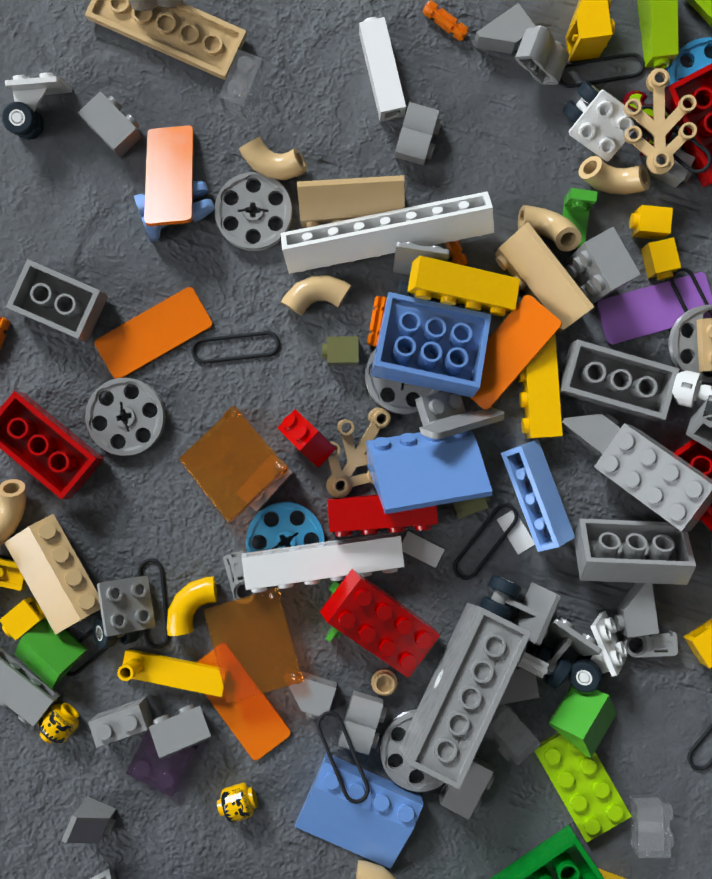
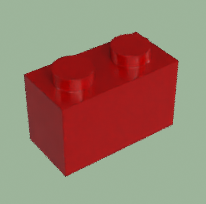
M296 409L286 416L277 427L318 468L337 449Z

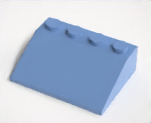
M388 292L370 376L473 398L481 384L492 314Z
M471 430L442 439H432L421 435V432L404 433L400 436L388 438L379 437L375 440L366 441L367 467L385 514L492 496L493 491L479 446Z
M325 753L295 823V827L391 869L412 833L423 808L422 795L418 792L404 789L395 782L363 769L369 783V795L362 803H351L345 798L328 755ZM332 755L348 795L356 800L362 798L366 788L358 767Z

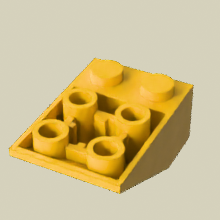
M611 0L578 1L565 37L569 62L599 58L604 48L607 47V43L615 31V23L613 19H610L609 13Z

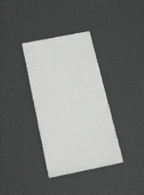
M511 510L497 519L504 532L513 522L514 512ZM518 516V521L507 535V538L519 555L535 545Z
M409 531L402 542L403 552L435 568L445 550Z

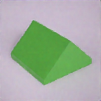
M45 618L20 639L14 655L52 690L88 649L67 629L55 635L48 620Z
M571 685L548 724L586 756L591 758L617 713L608 694L599 690L585 693L578 691Z

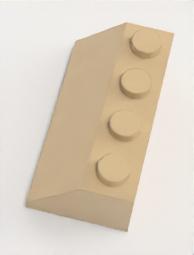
M404 175L297 182L301 226L306 228L405 208Z
M529 222L497 249L495 253L497 264L504 271L507 269L512 277L520 279L519 291L523 290L526 295L532 296L562 322L561 328L556 332L557 334L594 308L593 304Z
M54 514L28 526L4 542L55 635L100 610L98 592Z

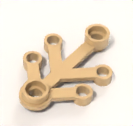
M663 68L654 69L646 79L647 89L653 92V119L641 109V102L638 99H629L623 108L626 116L634 118L654 137L653 147L641 137L642 131L638 126H630L624 133V140L628 144H633L647 157V168L656 175L665 174L672 168L674 164L673 154L685 141L692 139L697 133L696 125L692 122H686L680 127L678 136L666 146V134L685 114L690 113L696 107L697 101L692 95L683 96L678 102V107L665 120V88L669 84L670 75ZM661 75L664 81L662 83L656 82L655 76ZM683 101H690L691 108H685ZM634 104L637 107V111H629L628 105ZM685 127L691 129L692 134L690 136L684 134L683 129ZM630 131H635L637 133V138L631 139L628 133ZM657 156L664 157L665 163L663 165L657 163Z
M377 407L369 412L368 421L370 425L356 448L352 435L354 424L347 419H342L338 422L337 430L342 436L347 463L341 470L338 459L341 451L340 446L330 441L337 448L335 453L328 457L331 475L327 479L326 487L332 496L343 498L351 492L354 486L369 482L374 484L369 470L364 474L354 476L352 474L356 467L367 465V454H365L366 441L374 440L378 431L389 425L391 417L386 409ZM379 414H383L385 417L382 423L377 422ZM344 423H348L350 425V428L347 432L342 431V425ZM343 481L344 487L340 490L336 489V483Z

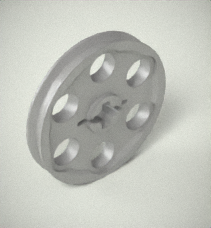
M259 172L242 173L230 179L219 191L214 209L216 223L223 236L234 246L247 251L266 250L281 241V233L288 232L293 214L291 200L284 186L278 180L266 177ZM251 180H257L261 183V188L258 192L252 193L247 190V184ZM236 193L239 196L238 202L235 205H227L225 203V196L227 194ZM280 193L283 196L282 203L277 206L270 204V195ZM252 206H256L257 210L260 211V213H256L254 218L251 217L250 213H246L252 210ZM229 218L237 219L239 222L237 229L233 231L226 230L224 227L225 221ZM274 218H279L283 221V227L278 231H273L269 228V222ZM251 231H257L261 234L259 242L251 244L246 239L247 234Z
M703 305L688 310L676 320L669 335L668 349L674 366L680 369L679 372L687 370L701 373L700 381L702 383H712V375L706 377L702 372H699L696 320L703 319L706 311L712 312V305ZM685 323L689 324L693 329V333L689 338L684 337L681 333V328ZM684 349L689 350L692 354V360L688 364L683 363L680 358V354Z
M375 350L367 362L365 369L367 390L375 403L391 413L406 415L418 412L417 406L411 407L406 402V396L409 393L413 392L418 394L419 397L440 392L439 390L406 383L403 384V390H401L402 382L370 376ZM390 388L394 391L395 398L392 402L387 403L381 399L380 393L383 389Z
M116 378L99 386L91 395L85 412L86 426L94 442L103 450L120 456L135 455L152 447L163 432L166 418L165 408L158 393L147 383L133 378ZM131 384L136 385L139 389V395L135 399H130L126 396V388ZM105 391H110L114 395V401L109 406L101 402V395ZM148 403H154L157 407V414L152 418L147 417L144 413V407ZM124 409L126 413H131L132 418L128 419V424H126V421L120 420ZM98 416H103L107 420V427L102 431L94 426V421ZM141 428H147L150 431L151 437L146 443L139 441L137 433ZM117 434L122 435L126 440V444L122 449H117L113 446L112 439Z
M413 709L396 716L385 728L380 743L381 761L386 773L397 785L410 791L426 792L440 787L444 782L422 772L424 778L420 783L411 782L409 779L410 773L418 769L408 765L399 748L402 740L396 741L391 737V732L394 728L401 727L407 731L417 710ZM392 754L402 756L403 763L399 767L389 765L388 758Z

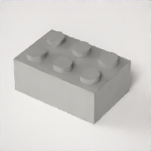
M614 226L584 242L566 260L568 273L573 279L576 278L580 285L579 288L592 304L618 291L641 275Z
M27 259L6 308L88 343L108 296L96 288Z

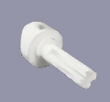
M686 370L677 374L672 394L678 405L692 408L698 398L712 402V386L701 385V373Z

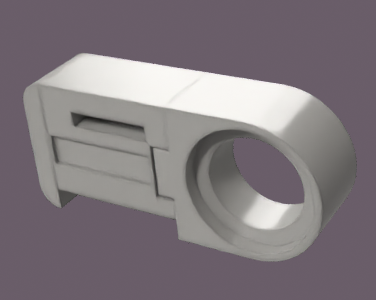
M241 550L227 554L223 557L233 597L240 604H249L254 600L257 593L252 592V596L248 599H243L238 595L239 586L245 584L241 553H247V551Z
M669 630V633L637 636V638H640L642 646L636 652L630 651L628 646L629 641L635 637L627 638L624 636L622 639L627 654L635 658L676 656L678 654L677 634Z

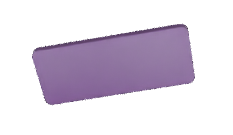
M703 272L695 273L694 275L709 305H712V294L706 274ZM690 275L674 279L675 285L688 310L705 305ZM670 281L602 299L596 304L605 338L609 345L671 329L676 320L685 313ZM709 311L705 312L703 319L712 317Z

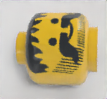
M68 703L52 705L38 723L41 731L40 737L49 744L53 742L58 744L66 742L79 726V713Z
M244 782L224 788L221 792V799L217 800L220 816L225 815L230 823L252 817L254 809L258 808L254 788L249 787Z

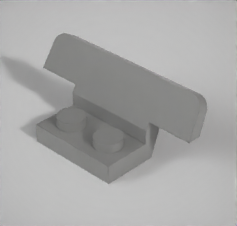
M439 392L415 399L423 425L419 427L421 435L432 439H442L504 420L505 412L494 407L488 410L482 409L475 412L472 410L466 412L461 395Z

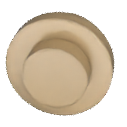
M380 669L373 674L371 685L377 694L387 696L395 691L397 678L391 670Z

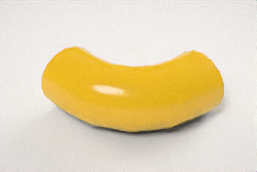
M215 576L189 582L176 593L168 608V636L192 633L194 631L193 616L196 610L204 604L217 602Z

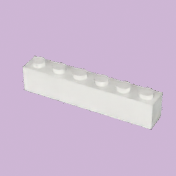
M397 532L241 553L246 590L251 589L253 593L263 592L267 590V587L277 585L279 589L290 588L294 586V583L304 582L305 585L320 583V579L330 578L331 581H340L345 579L351 569L363 577L371 576L373 571L382 570V573H394L398 571V568L404 567L401 535Z

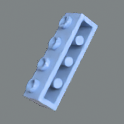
M537 439L502 452L503 461L537 551L557 548L574 539V532L539 440Z

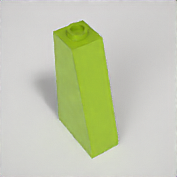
M637 0L645 68L665 69L679 55L678 0Z

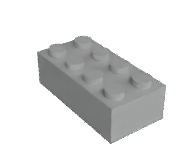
M577 339L570 343L559 381V391L561 395L652 421L666 420L673 395L674 382L680 369Z
M623 424L594 466L681 532L691 531L712 503V479L633 425Z
M579 519L574 534V545L580 581L687 585L696 568L688 532H681L669 522Z

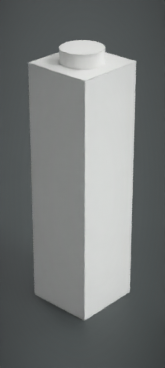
M369 17L359 23V36L379 120L383 122L405 117L406 104L385 17Z

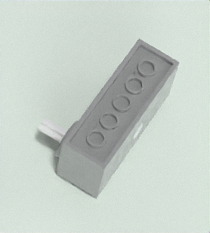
M470 603L466 604L399 746L408 765L458 790L460 789L510 678L517 667L540 678H543L544 674L548 671L549 663L525 652L527 641L532 632L482 607Z

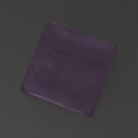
M148 729L126 774L173 797L198 746L194 745L160 760L151 732Z

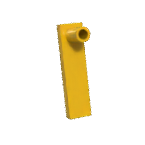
M127 649L125 650L123 664L119 667L117 674L122 681L135 679L223 697L229 669Z

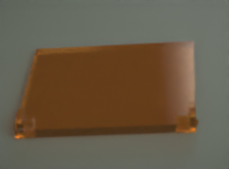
M236 406L227 410L223 417L179 458L228 523L233 522L289 469Z
M278 587L204 609L228 703L293 684H300L304 681Z

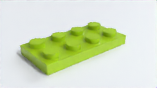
M556 733L532 747L586 843L632 817L595 752L589 758L560 733Z

